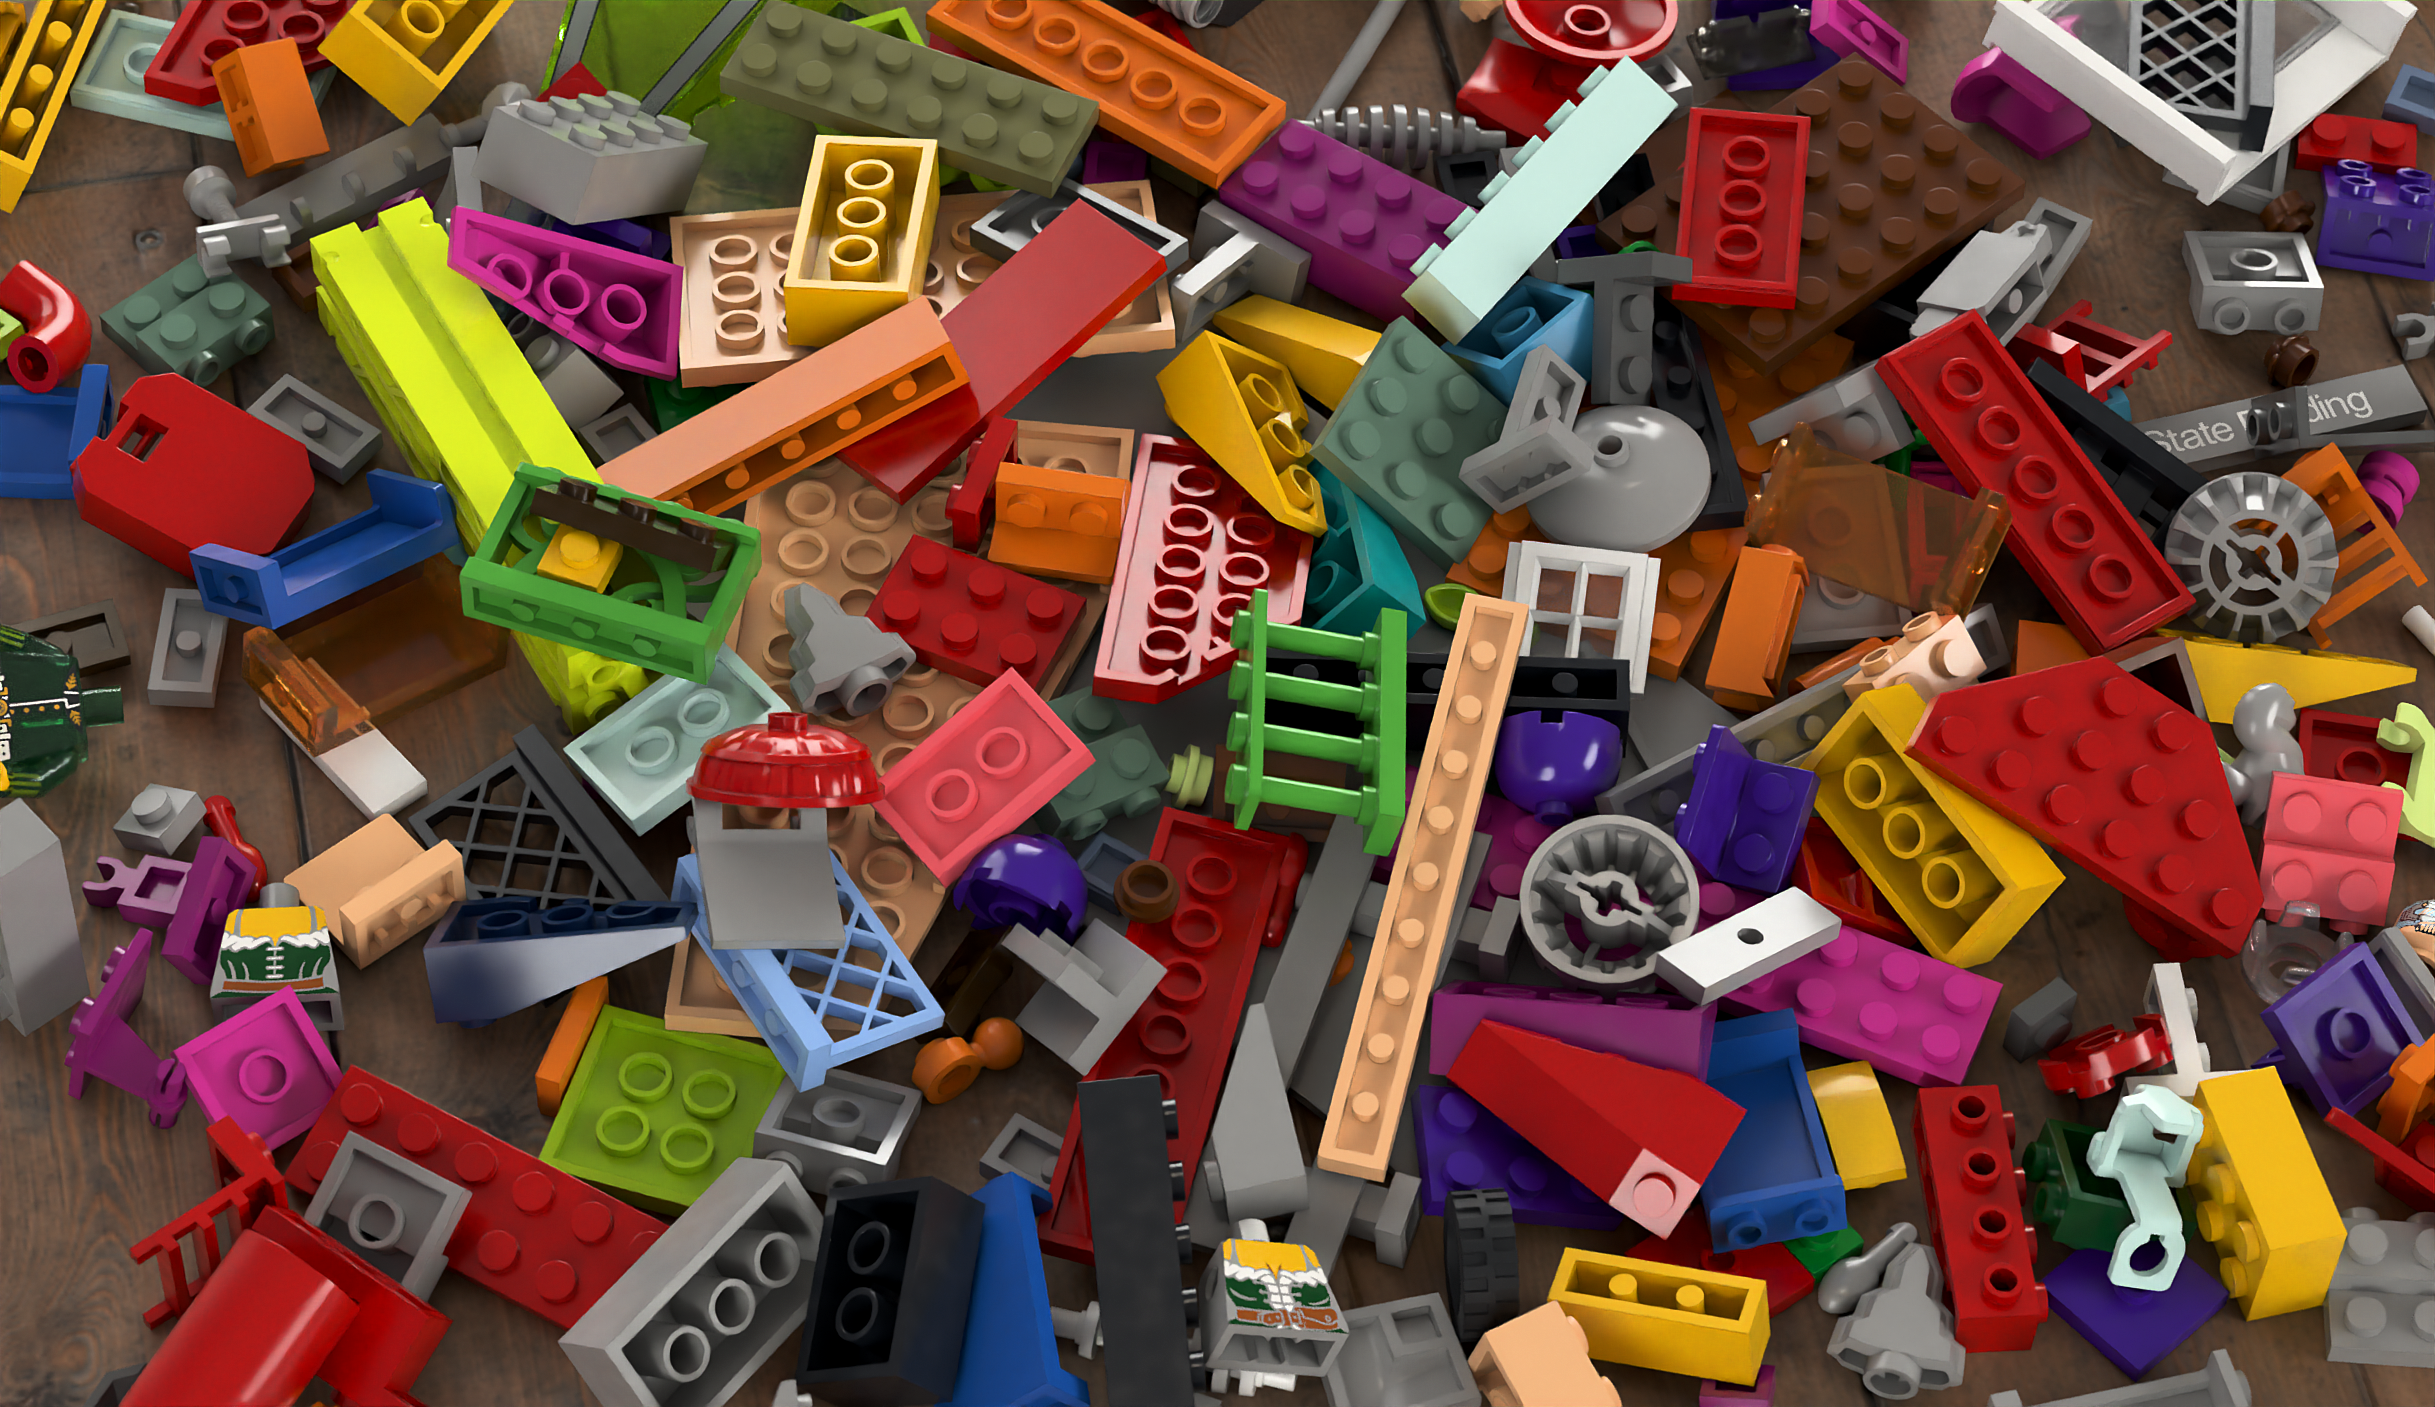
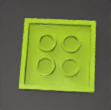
M604 1004L538 1159L626 1204L679 1218L738 1157L752 1158L755 1131L787 1073L769 1047L721 1034L666 1030L664 1019Z

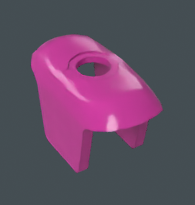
M2065 16L2051 19L2052 22L2080 41L2083 32V17ZM1998 46L1971 60L1959 74L1951 92V112L1955 119L1966 123L1981 122L1988 124L2037 160H2043L2090 134L2092 123L2081 107L2004 53Z

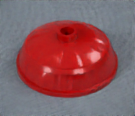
M794 712L769 713L768 724H750L708 739L700 749L702 754L698 759L693 776L686 780V792L691 796L714 802L746 806L834 808L871 804L881 801L885 797V785L878 782L876 769L871 760L873 754L866 744L840 730L826 726L809 725L807 714Z

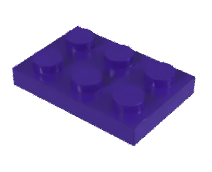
M1419 1084L1411 1096L1419 1178L1422 1179L1421 1196L1424 1215L1443 1216L1445 1197L1448 1191L1505 1188L1512 1209L1513 1223L1615 1231L1623 1220L1622 1212L1606 1203L1462 1088Z

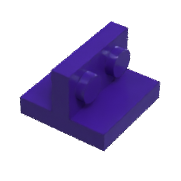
M2364 941L2347 946L2259 1014L2278 1045L2250 1067L2252 1070L2275 1066L2283 1085L2291 1083L2294 1089L2304 1087L2322 1119L2325 1118L2333 1106L2352 1117L2393 1085L2394 1078L2389 1075V1070L2399 1054L2411 1043L2420 1048L2425 1043V1040Z

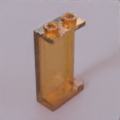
M441 551L425 559L424 573L420 578L288 639L281 641L271 629L261 626L245 632L243 636L241 677L315 758L505 668L508 638L510 637L511 629L463 615L459 578L463 567L458 564L454 565Z

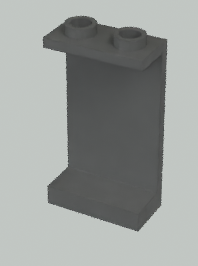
M2294 386L2251 399L2252 409L2249 410L2246 418V434L2249 443L2255 447V460L2300 458L2310 451L2321 450L2331 442L2336 444L2343 456L2368 455L2370 452L2378 450L2390 451L2396 454L2435 452V430L2310 435L2307 386Z

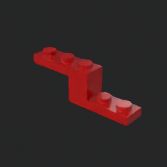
M265 1205L251 1228L320 1272L350 1296L361 1309L315 1374L333 1387L329 1395L330 1399L340 1407H430L411 1394L409 1390L453 1320L295 1211Z

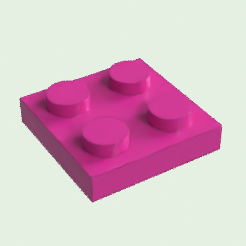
M290 984L169 1054L171 1059H175L174 1064L176 1067L179 1062L185 1067L186 1075L184 1081L210 1125L229 1114L245 1134L255 1131L264 1140L270 1151L311 1129L344 1077Z

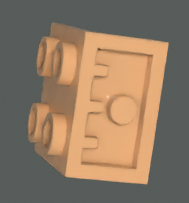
M387 813L377 817L284 878V883L291 884L299 890L300 906H318L324 909L329 937L360 970L443 917L452 902L467 900L462 855L447 839H444L428 851H425Z

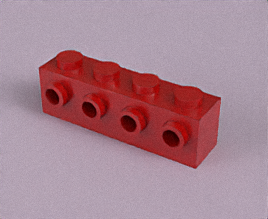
M1998 1084L1918 1088L1910 1121V1129L1931 1247H1934L1944 1276L1941 1303L1955 1316L1953 1322L1954 1340L1966 1348L1965 1353L2031 1350L2038 1323H2046L2048 1319V1296L2044 1282H2035L2032 1265H2035L2037 1260V1237L2033 1224H2024L2021 1207H2024L2026 1203V1179L2022 1167H2013L2010 1150H2014L2016 1141L2013 1113L2011 1110H2002Z

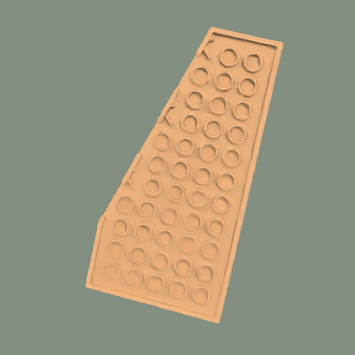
M1011 419L1018 421L1017 464L1121 478L1130 481L1135 429ZM970 446L903 506L833 455L747 499L744 524L758 529L761 533L762 567L757 577L753 578L724 642L790 707L791 712L807 714L809 725L837 729L866 744L873 754L871 760L876 769L878 779L986 688L914 662L907 668L899 680L892 683V692L887 701L869 714L852 716L844 707L820 716H815L812 712H802L790 689V679L795 675V672L789 662L788 652L795 640L785 624L784 591L805 582L832 596L846 615L864 616L913 534L953 548L952 521L945 519V507L953 484L959 483L963 485L968 474L966 473V460ZM996 511L977 554L957 548L953 549L988 561V552L996 521ZM1021 573L1087 598V613L1039 695L1045 703L1059 698L1107 611L1112 583L1104 585ZM722 803L723 829H791V816H798L797 808L758 807ZM870 804L826 808L828 847L911 964L957 880L945 889ZM693 845L691 846L690 854L695 853ZM840 905L843 924L848 925L851 915L843 905ZM690 931L687 939L675 945L664 1014L665 1029L763 1038ZM852 945L849 946L844 960L846 963L881 973L884 964L877 953ZM839 949L802 950L836 959ZM792 966L789 977L795 986L823 994L829 978L828 976ZM837 979L831 997L869 1007L874 990ZM882 993L877 1010L884 1012L893 996ZM827 1014L824 1015L822 1026L834 1043L859 1034L862 1027L861 1024Z

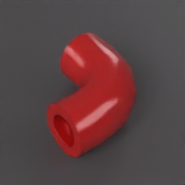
M29 260L21 261L14 266L0 284V309L22 323L27 333L14 339L9 346L7 355L9 369L15 380L24 389L33 393H46L70 379L90 356L92 322L78 296L56 277Z

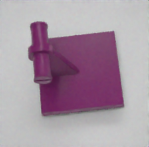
M140 927L128 948L117 945L113 950L101 975V981L106 984L96 1000L88 996L83 999L71 1021L69 1033L76 1037L64 1061V1065L72 1068L68 1095L80 1100L94 1076L146 1100L150 1107L149 1121L155 1126L161 1117L159 1129H168L176 1124L178 1112L183 1109L187 1101L188 1089L184 1082L186 1075L185 1067L179 1062L173 1072L175 1059L162 1061L127 1025L128 1020L143 997L153 932Z

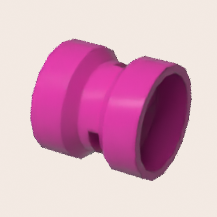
M2385 450L2372 451L2364 457L2356 472V477L2389 525L2395 530L2404 512L2403 506L2412 500L2420 484L2419 473L2413 464L2403 456ZM2369 520L2357 528L2356 531L2367 535L2376 527Z

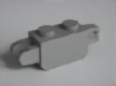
M2017 221L2001 234L1980 230L1916 301L1919 317L1915 320L1916 323L1911 325L1912 328L1909 329L1911 341L1975 308L2003 347H2005L2048 298L2040 265L2053 246L2049 227L2042 224L2032 225L2026 221Z

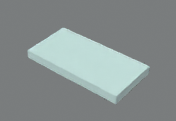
M111 9L70 90L72 106L235 142L222 101L199 107L145 93L143 75L169 35L175 22ZM336 65L306 74L317 110H319L337 72Z

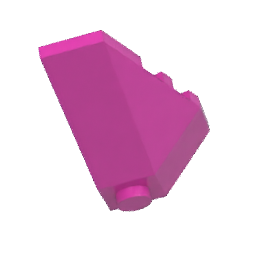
M458 205L451 210L447 266L616 368L670 382L677 377L683 266Z

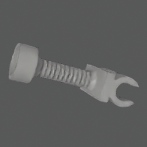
M203 166L189 174L183 186V194L186 201L197 216L204 219H212L215 223L195 228L197 261L203 267L207 278L231 275L233 271L227 265L229 261L262 256L267 268L292 264V260L287 255L284 247L285 244H291L290 236L284 224L281 225L278 214L241 220L233 208L237 196L235 186L224 170L216 166Z

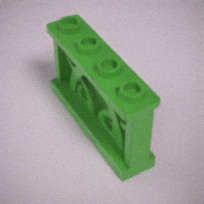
M520 462L514 473V480L474 557H468L459 575L463 615L707 685L716 666L715 657L753 578L757 577L762 567L761 533L758 529L747 526L736 519H722L687 509L676 502H662L627 492L616 485L599 484L567 475L553 467H539ZM561 477H568L596 486L598 488L597 498L618 505L621 497L632 498L654 505L658 508L657 518L679 525L682 517L711 524L718 528L716 538L734 543L735 545L728 569H724L727 570L726 574L713 583L698 586L684 585L683 581H698L709 573L634 548L648 564L657 582L631 584L607 596L537 576V566L560 524H550L544 520V517L541 518L542 533L547 540L542 544L526 533L523 528V522L530 514L539 516L529 512L536 487L559 484ZM512 544H514L527 555L521 558L512 568L503 566L502 563ZM646 600V607L633 602ZM686 602H712L702 623L687 619Z

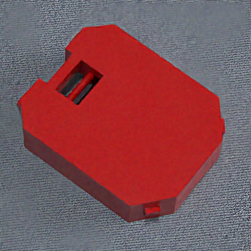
M174 372L137 378L121 398L117 425L108 437L103 440L94 436L69 468L74 478L72 490L82 520L196 583L188 552L207 543L266 557L289 546L309 518L316 485L305 444ZM133 432L143 436L130 454L121 450ZM160 433L165 435L144 463L142 461L160 437Z

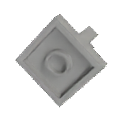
M1880 358L1819 384L1748 423L1758 446L1789 433L1806 470L1861 466L1897 451L1914 442L1915 439L1893 393L1874 369Z
M1098 918L1093 920L1073 947L1048 928H1045L1042 934L1037 937L1019 923L1016 924L1001 943L1046 979L1045 983L1014 1022L1084 1076H1086L1168 971L1149 954Z

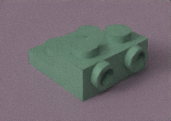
M196 253L99 316L102 332L151 376L174 372L200 387L209 385L220 373L247 355L259 352L267 342L275 338L271 305L234 272L224 277L207 278L203 267L197 261Z
M1093 684L1046 702L1054 713L1090 750L1096 762L1032 815L1042 834L1050 835L1056 839L1071 835L1073 840H1081L1103 828L1108 819L1122 813H1126L1128 818H1135L1147 813L1161 802L1160 794L1171 779L1142 725L1139 723L1129 727L1113 698L1092 696Z

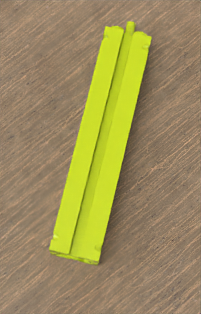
M424 196L378 213L379 226L362 232L357 223L353 222L310 238L314 272L322 283L321 286L316 287L320 320L329 335L336 337L337 348L415 476L442 483L456 506L457 516L455 524L465 551L469 556L474 557L514 480V473L520 462L539 467H553L567 475L599 484L605 483L482 288L447 266L449 236L441 223L437 224L434 221V212ZM530 514L524 520L523 528L530 537L543 544L547 540L542 533V517ZM544 518L550 524H560L559 522ZM512 544L502 565L512 568L527 554ZM623 545V556L603 595L610 596L617 590L635 583L657 582L648 564L633 547ZM646 600L633 602L646 607ZM509 629L555 706L559 705L562 708V717L573 735L592 728L624 705L623 703L631 700L665 675V673Z

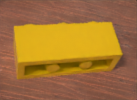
M1565 1247L1547 1298V1303L1557 1300L1565 1316L1574 1317L1580 1324L1588 1342L1589 1350L1587 1356L1592 1359L1754 1386L1770 1337L1767 1287L1764 1280Z

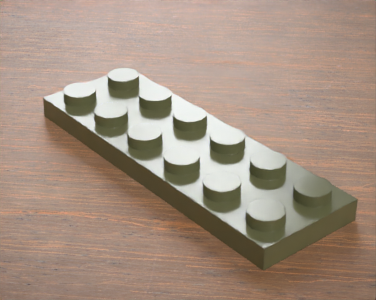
M780 0L767 1L719 75L721 93L857 137L937 140L939 163L1050 199L1053 198L1099 119L1098 101Z

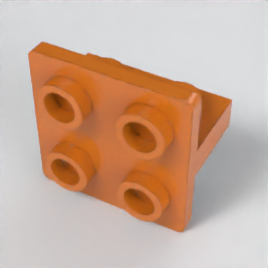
M1000 462L996 478V521L988 552V562L1019 573L1104 585L1111 584L1131 495V481L1121 478Z

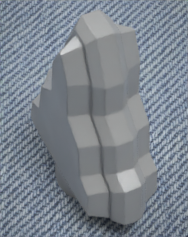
M805 582L784 591L785 624L795 640L788 652L789 662L795 672V675L790 679V689L802 712H812L815 716H820L844 707L852 716H863L884 704L891 695L892 683L899 680L907 668L916 660V654L897 632L882 633L868 617L846 615L832 596Z
M1910 1242L1887 1265L1882 1287L1861 1294L1854 1314L1838 1318L1827 1348V1353L1836 1358L1841 1366L1863 1374V1383L1868 1390L1887 1399H1909L1916 1395L1919 1388L1943 1390L1950 1386H1959L1963 1381L1966 1348L1954 1340L1953 1322L1955 1316L1940 1302L1944 1276L1934 1247Z

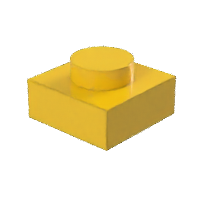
M560 523L537 566V576L603 594L623 556V544Z

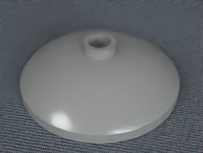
M1631 404L1595 408L1576 415L1572 432L1595 452L1590 471L1526 502L1528 513L1533 523L1554 544L1643 554L1657 549L1678 537L1699 516L1707 502L1711 488L1709 456L1698 434L1687 423L1666 411L1649 406Z

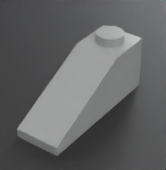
M1263 1003L1251 1005L1212 1130L1215 1160L1203 1162L1211 1203L1224 1201L1229 1226L1243 1219H1263L1309 1209L1306 1172Z

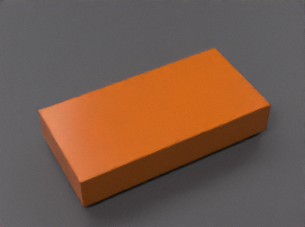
M601 975L577 985L535 1074L540 1114L554 1118L558 1114L603 1005H610L608 977Z

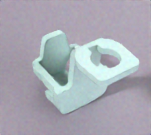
M2140 1084L2135 1088L2131 1096L2122 1097L2110 1121L2107 1132L2096 1133L2087 1152L2086 1161L2095 1176L2114 1178L2119 1181L2135 1220V1223L2129 1225L2120 1234L2116 1242L2107 1272L2109 1279L2114 1285L2164 1291L2170 1287L2185 1254V1240L2181 1234L2182 1218L2169 1187L2183 1188L2186 1180L2187 1166L2195 1144L2200 1142L2204 1129L2202 1123L2204 1117L2198 1108L2175 1095L2167 1087ZM2154 1128L2165 1133L2178 1134L2175 1143L2172 1144L2154 1138ZM2151 1234L2160 1235L2159 1240L2165 1247V1255L2161 1263L2148 1271L2132 1269L2129 1262L2134 1250L2140 1245L2148 1243Z

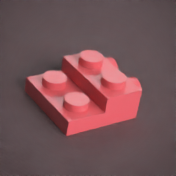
M2272 770L2255 867L2265 899L2261 907L2265 908L2264 918L2286 925H2301L2304 915L2330 918L2328 926L2330 929L2352 935L2367 934L2369 924L2385 926L2395 869L2393 856L2404 800L2403 791L2394 788Z

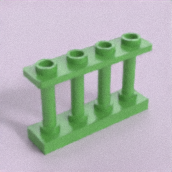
M1254 588L1247 609L1236 610L1230 632V647L1239 649V660H1235L1233 663L1228 686L1229 699L1238 700L1237 712L1234 711L1231 715L1226 741L1227 750L1236 752V764H1231L1225 786V802L1235 804L1234 829L1248 831L1259 802L1353 817L1354 824L1363 825V853L1388 857L1405 819L1407 611L1382 607L1372 632L1363 631L1361 636L1358 637L1267 621L1268 590ZM1266 647L1356 662L1357 669L1366 671V681L1362 682L1360 687H1353L1266 672ZM1265 698L1355 713L1356 720L1364 721V733H1361L1359 739L1264 723ZM1264 750L1354 765L1355 772L1364 773V785H1361L1358 791L1265 776L1263 775Z

